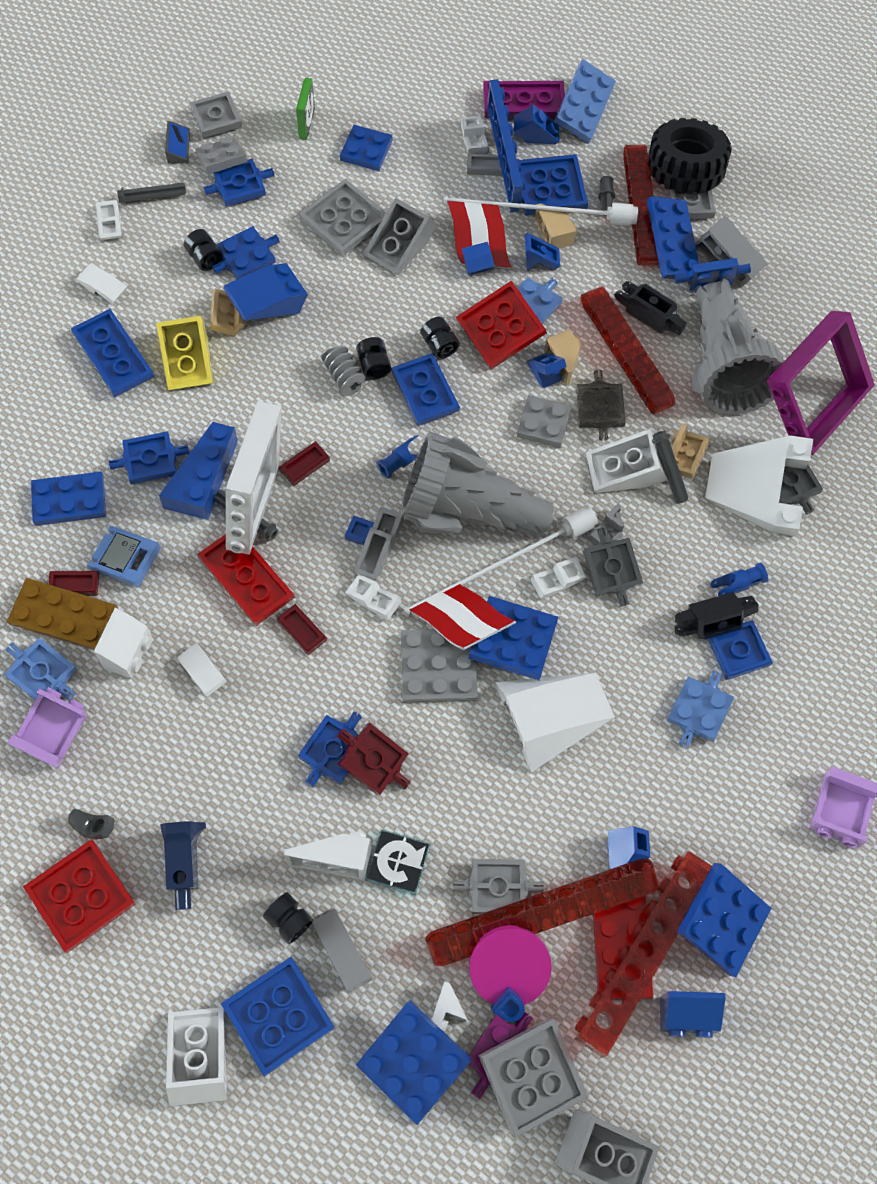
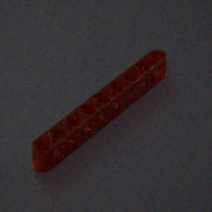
M638 859L434 930L425 937L432 961L436 966H445L471 957L480 938L497 927L515 925L537 934L649 895L659 888L653 863L650 859Z

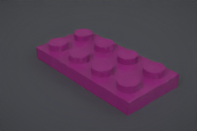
M483 81L485 118H489L487 101L490 81ZM499 81L500 88H504L505 100L503 102L504 105L508 106L509 118H514L515 115L532 104L539 110H542L547 117L555 118L565 96L564 81Z

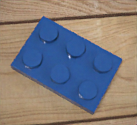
M433 353L392 367L391 373L417 426L459 411L460 406Z
M102 471L31 480L32 521L35 526L106 517L104 475Z

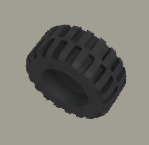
M697 118L672 119L667 123H663L653 133L647 167L656 182L660 185L663 184L666 189H673L678 193L687 192V194H693L694 192L698 194L704 193L706 190L714 189L724 179L732 151L731 143L723 130H719L718 126L714 124H708V121H699Z

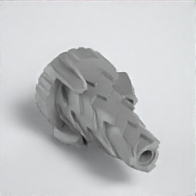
M724 278L722 281L711 282L703 287L700 286L697 289L696 297L702 315L700 334L703 342L701 343L703 362H697L691 384L693 393L700 395V399L710 409L722 414H745L766 406L770 401L774 400L767 379L784 362L780 351L771 342L760 339L757 328H752L750 320L741 307L739 298H734L727 279Z
M429 431L412 468L404 493L400 515L404 519L414 522L417 529L423 533H460L462 529L460 523H467L468 521L480 526L491 525L506 530L508 527L532 536L541 537L542 533L546 532L552 523L554 508L553 502L534 496L535 492L516 486L511 480L496 475L497 472L486 467L487 462L459 438H448Z

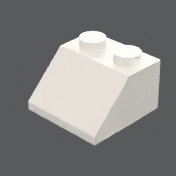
M115 608L94 650V654L104 670L132 679L134 672H138L141 667V657L144 651L148 650L151 646L152 635L146 625L122 610Z

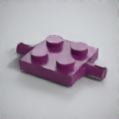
M524 1012L516 1025L507 1023L497 1014L494 1015L468 1054L472 1058L468 1066L475 1070L480 1078L471 1091L478 1099H481L488 1086H491L478 1055L525 1031L533 1020L526 1012Z

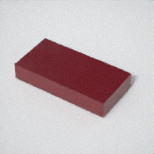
M315 441L279 466V470L295 486L328 463L330 456Z
M50 571L48 584L86 596H98L100 573L99 571Z
M296 604L277 617V622L307 655H310L327 641V637Z

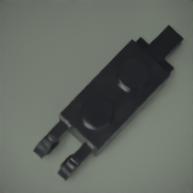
M626 281L622 285L624 292L621 290L615 292V299L626 307V312L660 334L664 330H669L680 336L685 330L687 322L676 313V303L649 285L641 284L638 287Z
M734 592L688 604V610L675 615V623H677L675 634L681 637L696 634L698 638L705 640L741 630L744 618L757 613L759 604L753 596L738 598Z

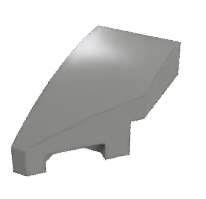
M619 504L606 515L604 521L596 528L606 526L610 540H620L623 535L624 522L621 519V505ZM595 529L590 534L588 540L598 545L600 539Z

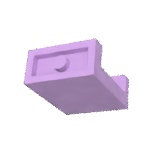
M49 687L46 691L39 688L37 699L16 735L12 734L8 744L59 768L88 713L82 710L85 705L73 699H70L68 703L60 699L61 693Z
M831 767L824 775L809 829L816 831V834L820 837L840 840L846 847L859 848L864 845L868 839L865 833L874 799L877 797V783Z

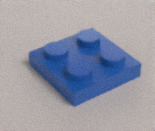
M353 125L341 151L340 161L380 171L393 141L392 135Z

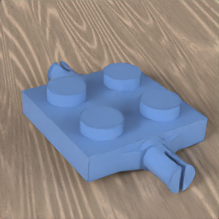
M527 277L517 289L543 324L562 304V297L551 291L558 282L556 279L550 278L545 285H540Z
M38 638L31 647L24 651L14 643L9 644L10 647L6 648V652L16 659L10 669L4 674L5 677L32 699H37L39 688L46 691L48 687L61 693L68 701L75 696V691L65 684L78 669L43 640Z
M713 671L708 683L700 682L689 676L687 677L667 720L684 731L679 742L680 746H683L687 738L684 748H689L693 736L703 737L712 742L715 741L734 699V696L717 688L722 678L720 673L716 677L717 672Z

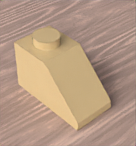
M536 209L535 220L545 242L557 248L573 245L575 235H577V228L575 223L571 222L568 214L560 211Z
M570 329L547 338L544 350L545 353L565 359L567 367L560 369L561 378L565 385L570 384L581 348L579 338L574 336Z

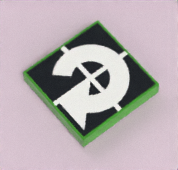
M312 78L304 79L296 107L299 137L303 140L308 138L315 111Z

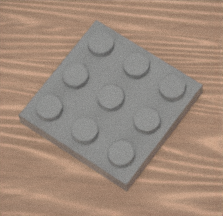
M344 179L301 211L299 219L339 254L344 256L377 230L386 212L347 179Z
M435 629L401 630L403 703L477 701L476 661L468 659L471 647L465 650L460 649L448 642Z
M550 1017L478 1055L511 1135L515 1138L588 1098L555 1018Z

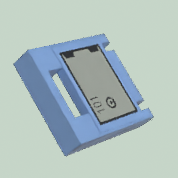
M110 526L108 529L110 534H105L92 556V560L96 561V563L89 561L87 567L92 571H99L102 575L139 588L161 547L158 542ZM142 550L145 557L137 571H135L131 567Z

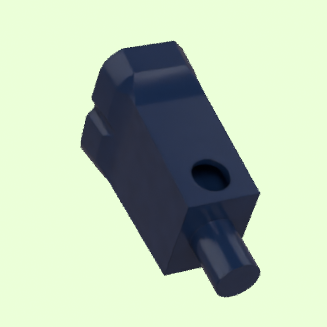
M183 821L160 824L164 839L166 890L175 892V910L192 909L191 889H198L197 840L202 831L206 829V822Z

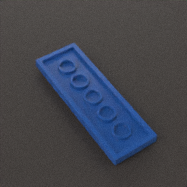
M494 79L490 80L488 115L508 203L520 204L523 202L522 190H525V179L520 176L521 162L520 159H516L515 155L517 154L516 141H512L511 137L513 136L512 123H508L507 120L509 118L508 106L504 105L503 102L505 100L504 88H500L499 80ZM509 207L510 212L519 211V208Z

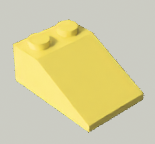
M195 316L156 323L168 391L213 384L209 344L203 317Z

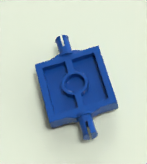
M253 158L248 159L246 163L214 172L215 184L203 187L206 196L218 192L222 196L225 206L266 196L263 179L275 177L273 168L260 171L256 167Z
M252 226L217 244L223 252V258L221 262L212 265V269L215 274L228 269V271L234 274L236 279H239L265 266L276 263V260L269 247L280 243V240L276 234L264 239Z
M737 258L693 264L692 269L688 273L675 274V283L688 282L689 291H697L700 286L703 287L711 282L722 281L724 278L732 285L735 276L750 273L751 266L750 263L738 265Z
M168 431L122 440L124 448L123 458L109 460L111 470L125 467L130 484L171 477L176 473V456L189 454L188 444L174 447Z
M353 711L346 723L336 721L328 715L322 720L298 754V758L310 765L313 770L304 781L308 786L310 785L313 788L321 776L328 777L339 785L342 784L349 773L337 764L346 753L348 745L336 736L342 728L353 737L357 736L358 733L354 728L362 719L360 714L357 715V712Z

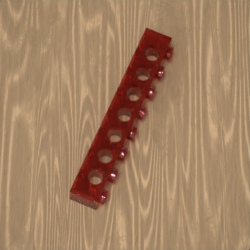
M689 850L683 856L678 854L670 868L674 871L669 878L665 876L657 888L661 893L656 901L651 899L644 910V913L647 914L643 923L638 921L630 934L634 937L629 946L624 944L616 957L620 962L615 969L611 967L603 979V982L606 983L601 993L596 991L588 1004L592 1009L587 1017L584 1015L580 1017L574 1028L577 1031L574 1039L601 1058L608 1056L678 935L677 930L712 868V865ZM679 877H684L688 880L689 889L680 886ZM666 899H671L675 902L676 911H671L666 907ZM653 921H657L662 925V934L654 932L652 929ZM639 944H645L649 948V957H643L639 953ZM625 967H631L635 970V981L626 978L624 974ZM612 990H617L621 993L622 1003L620 1005L612 1002L610 998ZM598 1014H604L608 1018L609 1023L606 1029H602L597 1025L596 1017Z

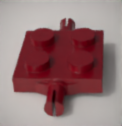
M367 723L360 734L355 737L344 728L339 731L336 737L345 742L348 747L337 765L376 795H381L386 786L392 781L396 782L404 790L408 787L411 781L399 773L402 763L409 754L371 723Z

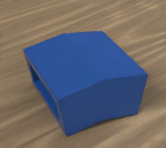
M488 242L462 248L468 276L494 269L495 266Z

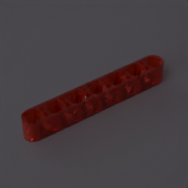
M625 145L623 160L629 204L638 207L636 225L632 224L636 262L638 266L659 265L647 206V200L654 196L647 145Z
M600 286L581 294V303L584 310L648 410L652 414H656L675 405L673 392L606 289Z

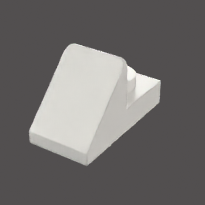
M444 981L432 1017V1021L444 1032L449 1022L444 1019L445 1015L463 1022L467 1021L450 983Z

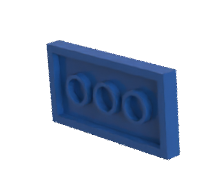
M651 196L647 200V206L661 275L664 279L675 280V274L688 273L692 269L693 264H699L686 200Z
M111 309L71 328L76 340L114 398L154 377L153 371Z

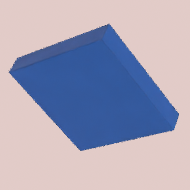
M753 620L744 622L741 630L708 638L726 680L769 667L773 664Z

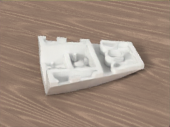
M596 673L540 678V681L522 679L495 682L502 703L508 706L522 740V753L531 774L538 770L540 766L550 762L558 754L571 748L578 741L589 736L615 718Z

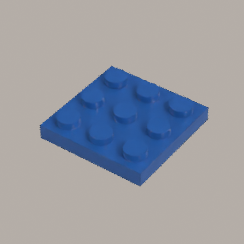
M577 154L520 160V176L525 179V190H522L523 204L537 205L541 203L554 207L588 208V200ZM524 208L525 216L535 215L536 209Z
M489 596L487 602L499 613L515 620L516 623L473 645L468 659L540 681L558 616Z
M714 863L677 932L727 975L737 977L772 908L721 863Z
M292 956L221 1003L264 1077L335 1029V1026Z
M410 1000L357 1062L356 1066L418 1125L472 1061V1058Z

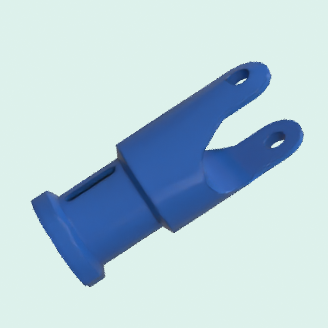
M419 435L408 439L392 450V454L384 460L379 459L376 462L383 476L390 478L394 471L400 467L405 468L416 460L417 455H412L409 452L408 445Z
M760 562L755 564V567L746 570L739 569L712 580L710 586L712 588L728 586L718 592V596H721L723 593L728 594L732 592L737 594L748 590L751 585L768 582V574L766 568Z

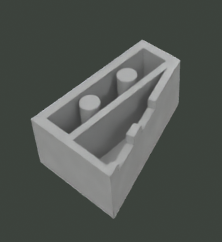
M726 215L695 243L696 250L707 256L705 259L707 262L737 258L738 265L750 263V273L738 274L734 278L733 282L741 288L768 265L762 255L753 248L748 239L740 233Z

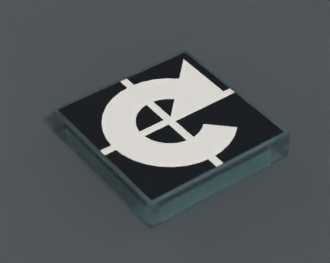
M381 829L365 881L416 896L431 844Z

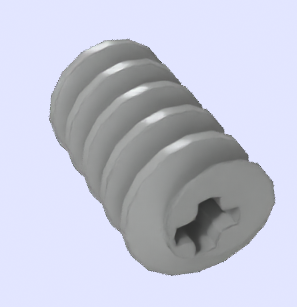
M339 346L325 351L321 359L327 369H329V373L333 376L337 386L341 389V393L345 396H350L360 390L365 376L361 373L357 362L352 359V354L348 353L349 349L346 346Z

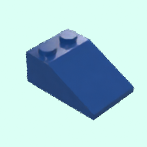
M287 263L265 266L224 285L223 288L244 321L299 314L308 296Z

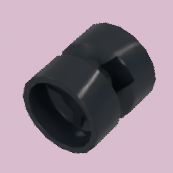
M194 230L185 238L183 244L185 250L202 271L212 270V265L222 261L223 252L214 243L206 230Z
M434 317L427 321L420 329L421 336L429 345L436 359L440 360L451 356L460 346L459 340L453 331L451 332V328L444 317Z
M370 337L357 344V355L366 379H381L391 372L390 360L387 356L384 341L381 338Z
M286 892L268 907L263 914V918L273 928L279 927L280 936L290 945L304 934L314 919L303 908L297 909L299 903Z

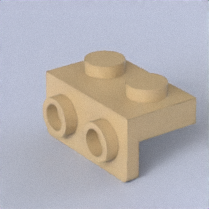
M215 288L212 292L210 330L236 336L238 331L244 328L246 320H243L226 292Z
M683 423L680 430H676L674 433L672 450L681 476L693 479L709 445V438L688 432V425Z

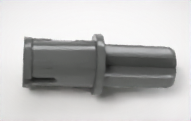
M603 176L600 180V193L598 197L601 201L602 211H607L608 207H612L613 200L615 199L613 178L611 176Z

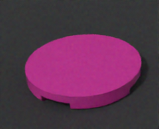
M515 925L497 927L484 934L475 946L469 960V971L473 986L479 995L491 1004H494L508 987L522 998L524 1005L532 1002L545 990L552 970L551 958L542 939L529 930Z

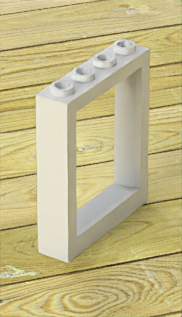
M257 401L226 486V550H231L235 553L250 555L279 469L281 406Z

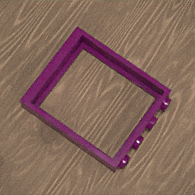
M830 311L767 379L788 436L813 439L811 455L815 454L875 386L851 312ZM831 340L846 385L806 428L790 383L826 343Z

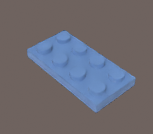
M582 59L578 64L554 122L584 142L589 143L616 80Z

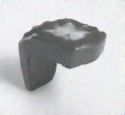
M73 809L68 817V823L72 828L88 839L108 838L114 829L115 820L108 815H93L79 809Z

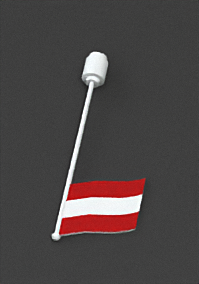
M448 195L443 198L444 203H448L452 216L455 247L461 265H465L462 248L488 242L494 268L512 269L507 255L505 229L498 206L607 215L606 220H610V225L620 226L636 225L638 207L625 203H612V207H608L607 211L448 198Z
M588 507L586 509L581 508L563 517L561 530L409 607L405 606L404 613L407 615L412 613L427 622L448 642L460 649L465 650L515 624L516 621L499 613L480 595L462 585L563 533L567 537L570 536L574 539L594 529V525L598 524L596 514Z

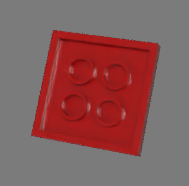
M512 281L456 317L491 370L547 334L545 327Z
M93 839L23 886L65 953H69L136 905Z

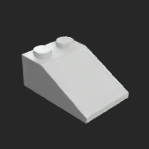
M651 429L586 452L595 493L646 488L667 480L656 445L652 443V435L654 433Z
M353 831L350 835L340 834L285 849L284 857L288 866L365 881L371 855L370 838H366L365 834Z
M223 1007L168 1012L166 1091L170 1106L227 1100L225 1018Z

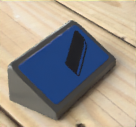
M167 121L165 147L167 162L189 163L190 128Z

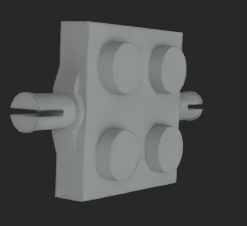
M472 859V874L469 881L454 880L453 892L469 891L472 899V914L525 915V899L528 892L544 893V881L528 882L525 874V860Z

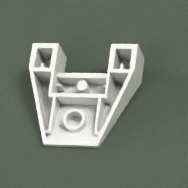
M789 435L713 453L705 499L772 533L795 536L800 530L803 507L779 503L784 467L806 469L810 462L813 439Z

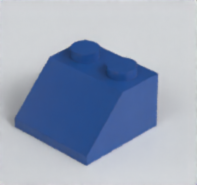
M668 991L660 997L661 1031L668 1032L669 1037H685V1032L696 1033V1038H713V1033L721 1031L726 1000L725 993Z

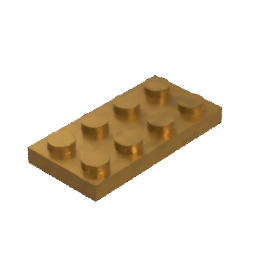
M26 578L7 622L9 625L95 650L114 609L118 607L109 602Z

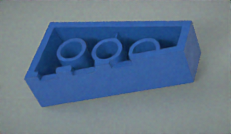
M216 422L211 423L160 493L159 498L163 509L206 520L209 519L215 503L214 496L220 490L238 443L235 427Z

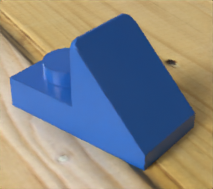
M528 232L524 235L527 270H530L538 263L553 270L561 266L559 248Z
M544 353L527 360L528 366L543 388L560 382L562 380L560 369L567 367L564 358L549 353Z

